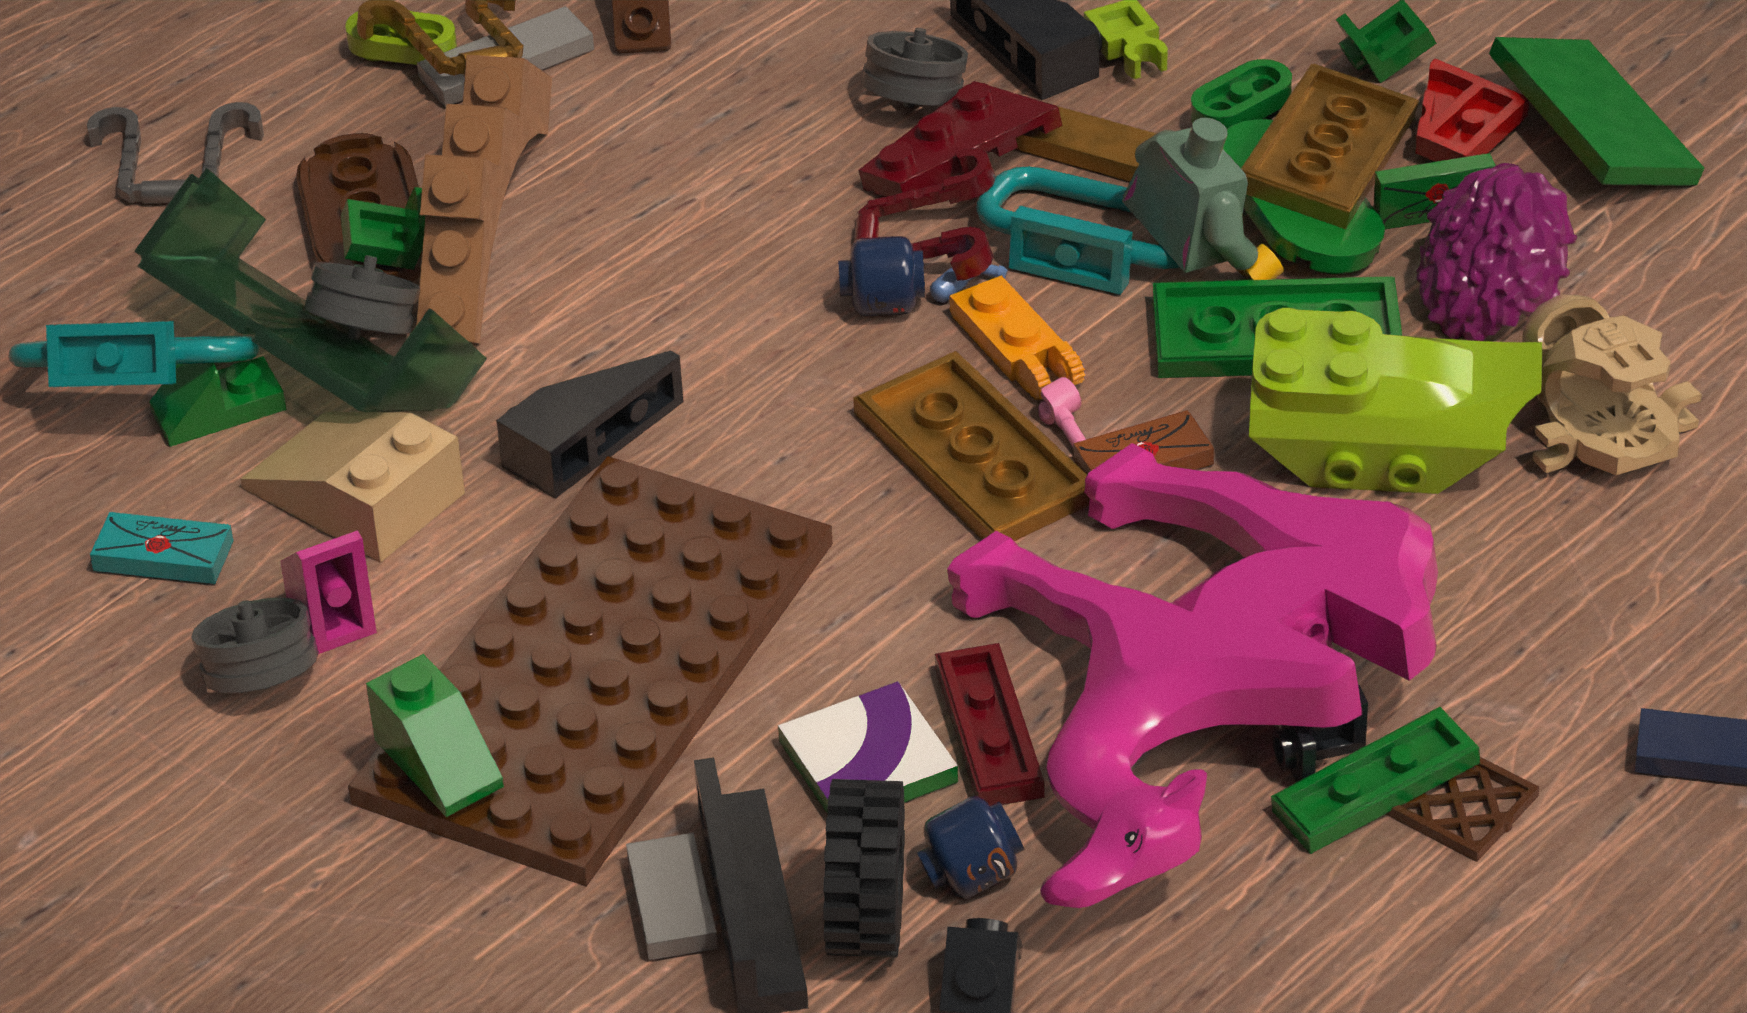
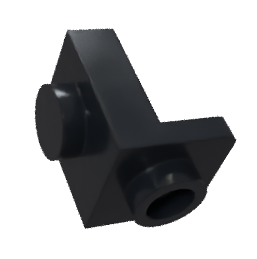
M1359 684L1362 715L1352 721L1336 727L1325 728L1281 725V729L1273 731L1272 740L1277 763L1281 770L1290 769L1296 783L1315 773L1317 760L1350 754L1366 746L1368 701Z
M987 918L967 919L965 928H947L940 1013H1013L1018 959L1022 958L1023 948L1018 932H1007L1008 924L1006 922Z

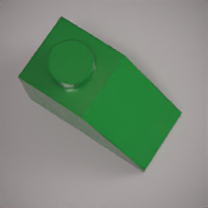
M424 654L366 683L374 740L446 817L504 787L503 777L460 691Z

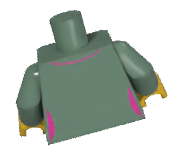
M1199 118L1193 122L1191 128L1179 131L1163 130L1141 143L1135 151V158L1139 166L1123 195L1122 202L1185 273L1227 261L1241 275L1250 277L1251 280H1273L1284 272L1281 262L1267 246L1261 244L1256 248L1244 235L1242 213L1248 181L1244 171L1223 149L1228 133L1226 127L1221 122L1212 118Z

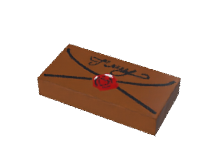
M1189 410L1073 443V460L1087 475L1131 443L1152 453L1156 462L1161 465L1196 470L1214 464V447Z

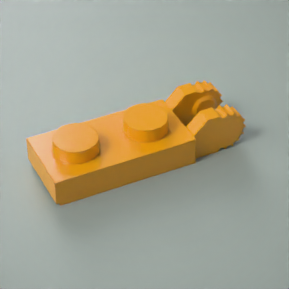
M1002 275L949 296L951 316L1010 381L1016 380L1027 393H1030L1034 400L1042 399L1041 389L1052 383L1045 369L1046 367H1049L1058 378L1065 377L1074 385L1080 384L1085 380V369L1083 368L1080 356L1076 354V351H1073L1067 341L1063 342Z

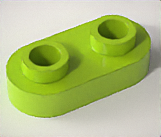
M358 11L347 19L345 24L349 50L354 55L369 61L382 60L414 65L425 60L407 38L403 39L392 26L376 24L373 27V37L364 40L357 32ZM410 11L415 17V22L443 52L457 48L455 27L450 19L438 14Z

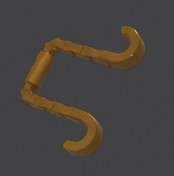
M369 0L361 4L358 9L357 32L361 38L367 40L373 37V27L376 24L392 26L403 39L407 38L439 74L445 73L453 76L462 74L464 76L467 55L522 58L524 45L488 8V3H493L502 7L504 11H515L516 0H466L465 11L476 24H481L499 46L459 53L456 57L451 58L447 57L425 31L421 29L415 22L414 15L401 3L393 0Z

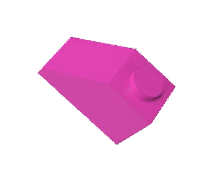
M358 530L298 551L280 561L286 598L299 600L307 607L311 621L309 630L315 637L319 651L318 654L377 633L363 538Z

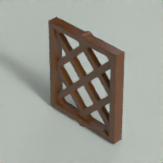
M1480 757L1478 765L1446 781L1450 793L1426 795L1425 792L1401 806L1398 805L1391 808V811L1386 813V815L1478 862L1504 833L1511 831L1512 824L1539 796V786ZM1479 776L1483 789L1459 791L1456 778ZM1490 779L1505 787L1493 788ZM1520 797L1507 812L1499 811L1496 799ZM1486 800L1490 814L1466 816L1463 802ZM1453 803L1456 817L1433 820L1430 806ZM1420 807L1422 816L1406 808ZM1493 824L1492 829L1481 840H1473L1470 827ZM1460 828L1462 837L1447 829Z

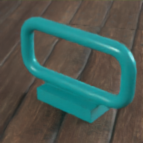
M1016 167L997 175L993 186L979 196L976 204V212L982 223L990 229L1010 235V269L1121 295L1129 284L1131 264L1155 269L1180 268L1161 245L1133 240L1132 231L1024 206H1019L1015 212L1001 208L1013 192L1035 190L1131 212L1122 202L1127 187L1045 168Z
M174 321L46 325L47 341L15 344L9 350L8 357L9 361L16 367L48 368L49 387L159 385L176 383V364L225 363L251 360L258 355L260 345L256 338L246 335L174 337Z

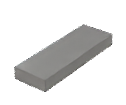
M566 6L508 28L524 45L522 58H525L540 70L594 50L593 33ZM488 35L444 53L447 57L451 58L456 57L459 53L499 46V44L493 37ZM426 59L417 63L419 79L444 107H446V104H456L463 101L465 75L439 74Z

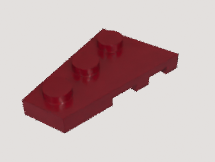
M973 81L959 89L957 94L933 113L924 116L915 127L894 143L885 146L876 157L861 167L858 171L863 189L886 197L941 184L945 178L964 174L961 171L955 152L976 148L982 149L986 153L993 152L1000 157L1018 148L1017 137L1039 127L1042 133L1047 134L1063 126L1059 107L985 83Z

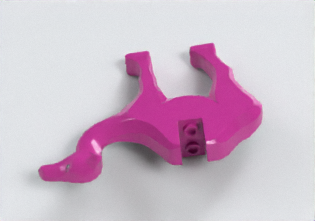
M1131 443L1090 471L1086 476L1085 494L1090 498L1088 516L1112 529L1144 519L1193 528L1212 534L1238 551L1245 558L1218 570L1169 603L1148 593L1110 585L1085 574L1059 568L1037 554L1019 547L1012 538L998 531L990 534L955 557L947 568L948 580L953 586L952 604L956 609L970 617L979 618L994 611L1013 607L1038 617L1056 634L1074 638L1091 649L1084 691L1050 748L1046 769L1052 791L1061 806L1075 818L1092 828L1093 831L1085 845L1062 867L1055 870L1044 880L1040 893L1045 902L1072 908L1092 906L1127 887L1160 875L1186 862L1199 852L1202 839L1199 809L1205 794L1207 773L1202 769L1189 770L1176 776L1167 787L1151 786L1134 776L1131 770L1143 753L1172 738L1217 725H1289L1325 728L1336 727L1362 715L1355 663L1352 658L1334 650L1332 642L1408 681L1428 667L1435 656L1437 646L1430 603L1436 591L1438 576L1434 540L1430 524L1409 508L1392 502L1311 496L1279 490L1240 472L1199 471L1161 465L1156 462L1152 453Z

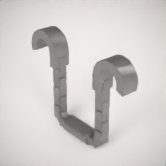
M244 102L225 104L217 108L209 120L207 146L204 155L205 163H203L201 180L191 182L189 179L155 180L134 184L138 152H140L142 140L137 115L127 108L111 107L96 112L87 122L91 148L102 145L103 138L110 133H125L124 149L122 150L121 167L119 168L116 190L117 195L129 203H185L191 200H203L210 195H215L225 133L233 128L244 127L250 130L251 139L261 141L264 136L261 113L256 106Z

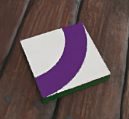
M898 681L778 725L780 744L827 814L828 796L830 795L832 779L903 781L904 802L958 782V765Z

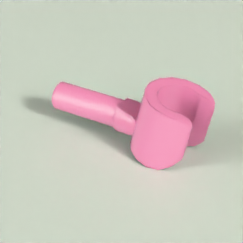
M1061 377L1041 389V397L1044 401L1040 403L1038 408L1041 421L1048 425L1056 423L1064 432L1072 447L1073 443L1086 440L1076 424L1074 416L1071 414L1081 407V398L1075 385L1069 379Z

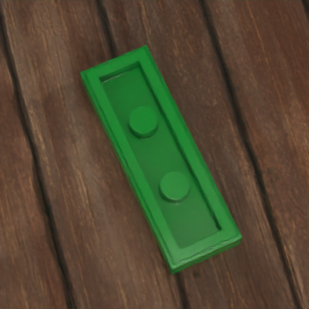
M1438 707L1272 795V812L1303 847L1312 854L1390 812L1391 808L1398 805L1401 806L1480 763V747L1441 707Z

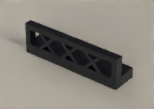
M714 757L694 760L699 821L737 1013H781L808 1009L807 986L765 789L722 795Z

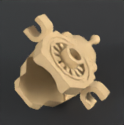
M1561 294L1540 304L1530 315L1522 334V342H1542L1541 393L1537 397L1545 405L1550 418L1549 423L1535 426V435L1549 448L1533 452V461L1545 473L1564 468L1576 456L1583 463L1614 475L1678 457L1679 432L1698 428L1699 420L1685 406L1701 402L1702 394L1687 381L1669 387L1660 397H1657L1653 383L1666 382L1671 363L1660 350L1662 332L1624 315L1609 317L1607 311L1597 301L1581 295Z

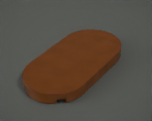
M353 133L324 141L314 148L315 155L309 158L307 162L305 157L298 165L296 176L315 263L331 262L351 266L355 264L364 265V262L344 258L341 213L347 199L405 208L413 188L419 187L411 156L403 146L394 142L395 147L383 144L381 136L368 133ZM422 252L414 270L376 264L375 268L384 271L386 274L413 282L421 276Z

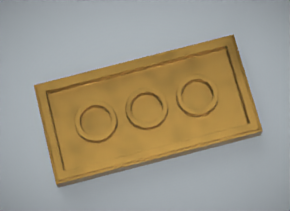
M1311 63L1241 168L1246 174L1248 181L1246 194L1346 229L1374 185L1375 171L1383 170L1413 122L1419 100Z
M957 351L853 397L854 414L981 540L998 531L1016 541L1089 506L1090 498L1085 494V478L1087 474Z

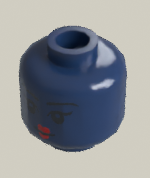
M891 236L857 239L851 246L850 260H838L840 297L852 296L854 309L861 316L908 314L913 310L916 299L925 298L923 250H913L910 240L906 237Z

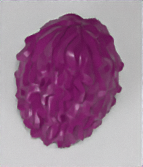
M1500 163L1493 168L1470 173L1464 177L1457 188L1445 191L1442 195L1443 199L1427 213V219L1432 225L1425 243L1420 246L1421 260L1416 271V280L1420 283L1419 295L1422 298L1423 304L1430 311L1428 318L1431 322L1440 325L1443 334L1453 339H1459L1463 336L1465 340L1485 341L1487 336L1495 335L1502 326L1515 327L1521 314L1530 317L1540 304L1560 295L1558 283L1560 279L1567 278L1570 274V270L1567 268L1568 245L1575 243L1577 235L1574 234L1568 216L1565 192L1553 187L1543 174L1537 172L1524 173L1518 165L1512 163Z

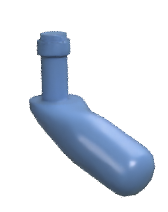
M991 264L981 274L994 278L1002 275L1006 279L1008 269L1001 265ZM951 267L931 284V296L938 302H947L950 295L962 290L973 278L957 281Z

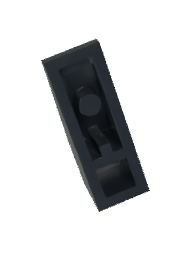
M950 0L951 17L1041 100L1099 77V52L1102 50L1100 32L1092 21L1086 20L1068 3L1060 0Z
M670 350L538 389L496 420L502 467L556 499L600 466L607 456H613L684 402L680 355Z

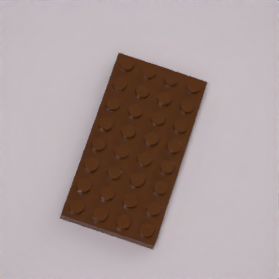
M607 456L439 669L460 691L503 777L504 787L446 817L379 746L348 785L351 805L587 887L833 544L832 525Z

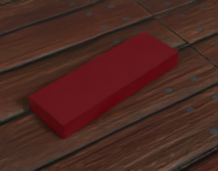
M995 643L936 653V674L974 796L983 798L989 806L1000 802L1001 805L1045 798L1044 778L1000 644Z

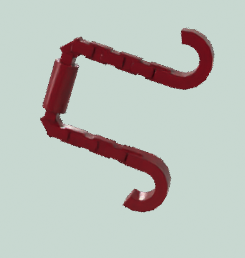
M976 148L955 152V155L964 174L945 178L941 184L869 200L857 212L859 216L856 219L855 241L860 238L879 237V217L948 200L950 204L981 196L993 186L996 179L988 154L982 149ZM975 227L953 229L941 232L940 237L911 243L913 250H923V259L947 254L948 258L953 257L950 264L957 281L968 280L980 275L992 264L994 257L985 232Z

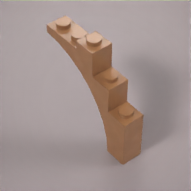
M467 55L463 105L446 104L442 155L425 154L420 215L425 217L415 336L417 339L480 344L491 253L507 186L518 157L528 141L537 134L548 135L552 77L525 58Z

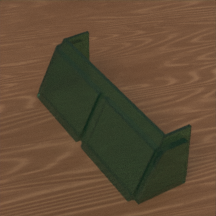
M207 168L199 178L193 174L189 175L135 249V253L142 258L137 267L238 333L255 335L252 342L361 412L434 411L435 409H448L453 403H456L487 360L480 351L430 308L395 356L387 353L361 335L359 340L347 338L348 327L306 311L304 308L306 300L239 258L266 219Z

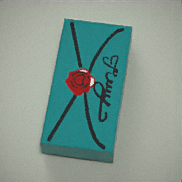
M109 512L90 553L93 571L215 584L234 540L231 525Z

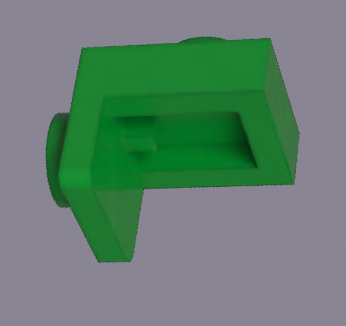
M1404 0L1398 1L1361 29L1355 26L1346 13L1335 19L1346 36L1338 45L1357 71L1367 66L1380 83L1437 44L1429 29Z
M413 188L405 208L347 199L341 213L344 258L364 262L365 256L370 255L377 257L376 264L414 270L423 250L425 217L420 215L422 188Z

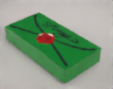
M1490 153L1375 171L1373 208L1382 219L1385 230L1429 223L1427 213L1443 199L1442 195L1445 191L1457 188L1468 174L1493 168L1496 164Z

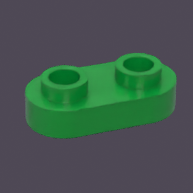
M1256 59L1248 61L1200 86L1193 92L1191 96V122L1193 124L1199 118H1212L1221 122L1227 129L1242 121L1263 119L1281 109L1291 95L1292 73L1287 66L1274 60Z

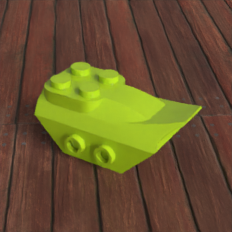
M1281 308L1266 314L1258 321L1256 326L1249 437L1310 487L1439 494L1506 450V434L1510 423L1531 399L1541 393L1542 342H1490L1382 334L1381 326L1374 319L1357 311L1333 312Z

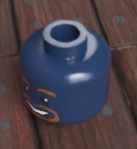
M973 796L928 819L923 829L928 847L916 853L935 889L948 883L955 895L963 899H969L1012 877L1017 870L1016 855L1025 849L1001 803L997 802L989 806L983 798Z

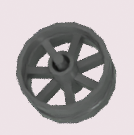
M915 28V32H877L870 35L867 40L865 52L867 62L864 63L861 84L867 90L879 96L903 102V106L913 108L914 104L943 105L963 87L962 73H965L968 52L954 42L926 34V29Z
M370 255L365 256L364 265L355 264L351 266L331 262H316L313 265L311 280L313 281L311 292H307L304 308L316 316L349 327L347 338L352 340H359L361 330L406 334L411 333L414 319L412 310L414 304L418 302L420 287L411 281L386 274L384 271L375 268L377 257Z
M291 598L246 600L204 619L194 628L191 639L195 653L201 659L199 668L203 682L208 689L221 693H244L267 689L304 673L316 662L319 653L315 637L309 630L311 621L307 607L301 601Z

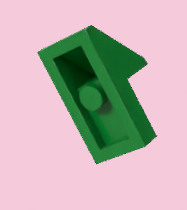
M264 356L238 362L220 370L216 369L214 363L177 364L176 383L162 384L149 401L151 412L170 447L287 410L284 391Z

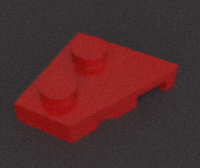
M1435 58L1430 62L1428 85L1422 103V117L1419 119L1416 136V154L1435 162L1487 154L1528 116L1529 101L1520 93Z

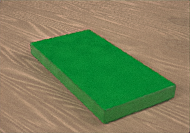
M1495 37L1489 51L1493 61L1602 185H1698L1705 169L1704 166L1589 40Z
M1392 276L1153 283L1152 300L1158 378L1252 376L1255 332L1258 321L1266 314L1281 308L1333 312L1357 311L1374 319L1381 326L1382 334L1403 336L1395 277Z

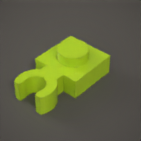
M1123 0L1084 12V18L1092 21L1100 32L1102 54L1107 60L1124 57V71L1130 78H1141V62L1154 63L1161 72L1167 70L1168 49L1166 44L1159 40V26L1137 0Z

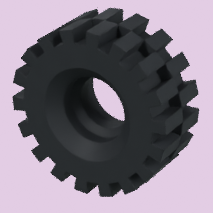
M832 779L830 783L828 818H826L825 876L823 887L826 955L898 957L902 922L905 845L903 781Z

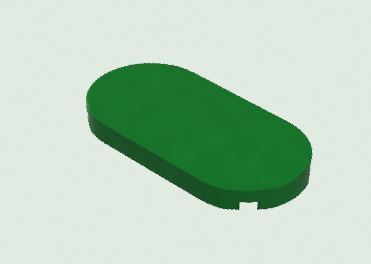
M1247 120L1227 128L1228 135L1223 149L1240 168H1242L1273 120ZM1247 194L1245 197V211L1268 244L1280 256L1295 263L1296 256L1311 261L1309 268L1315 271L1329 274H1344L1366 268L1373 262L1375 254L1379 253L1385 234V227L1379 214L1366 197L1346 229Z

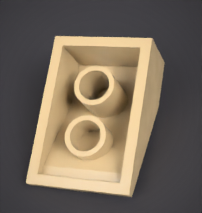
M324 412L240 479L244 490L333 538L358 530L363 538L365 555L380 563L465 493L458 437L412 413Z

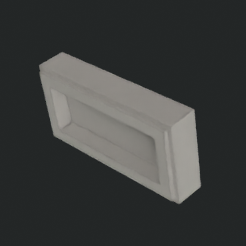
M694 833L626 844L627 860L648 959L654 960L718 949L715 924Z

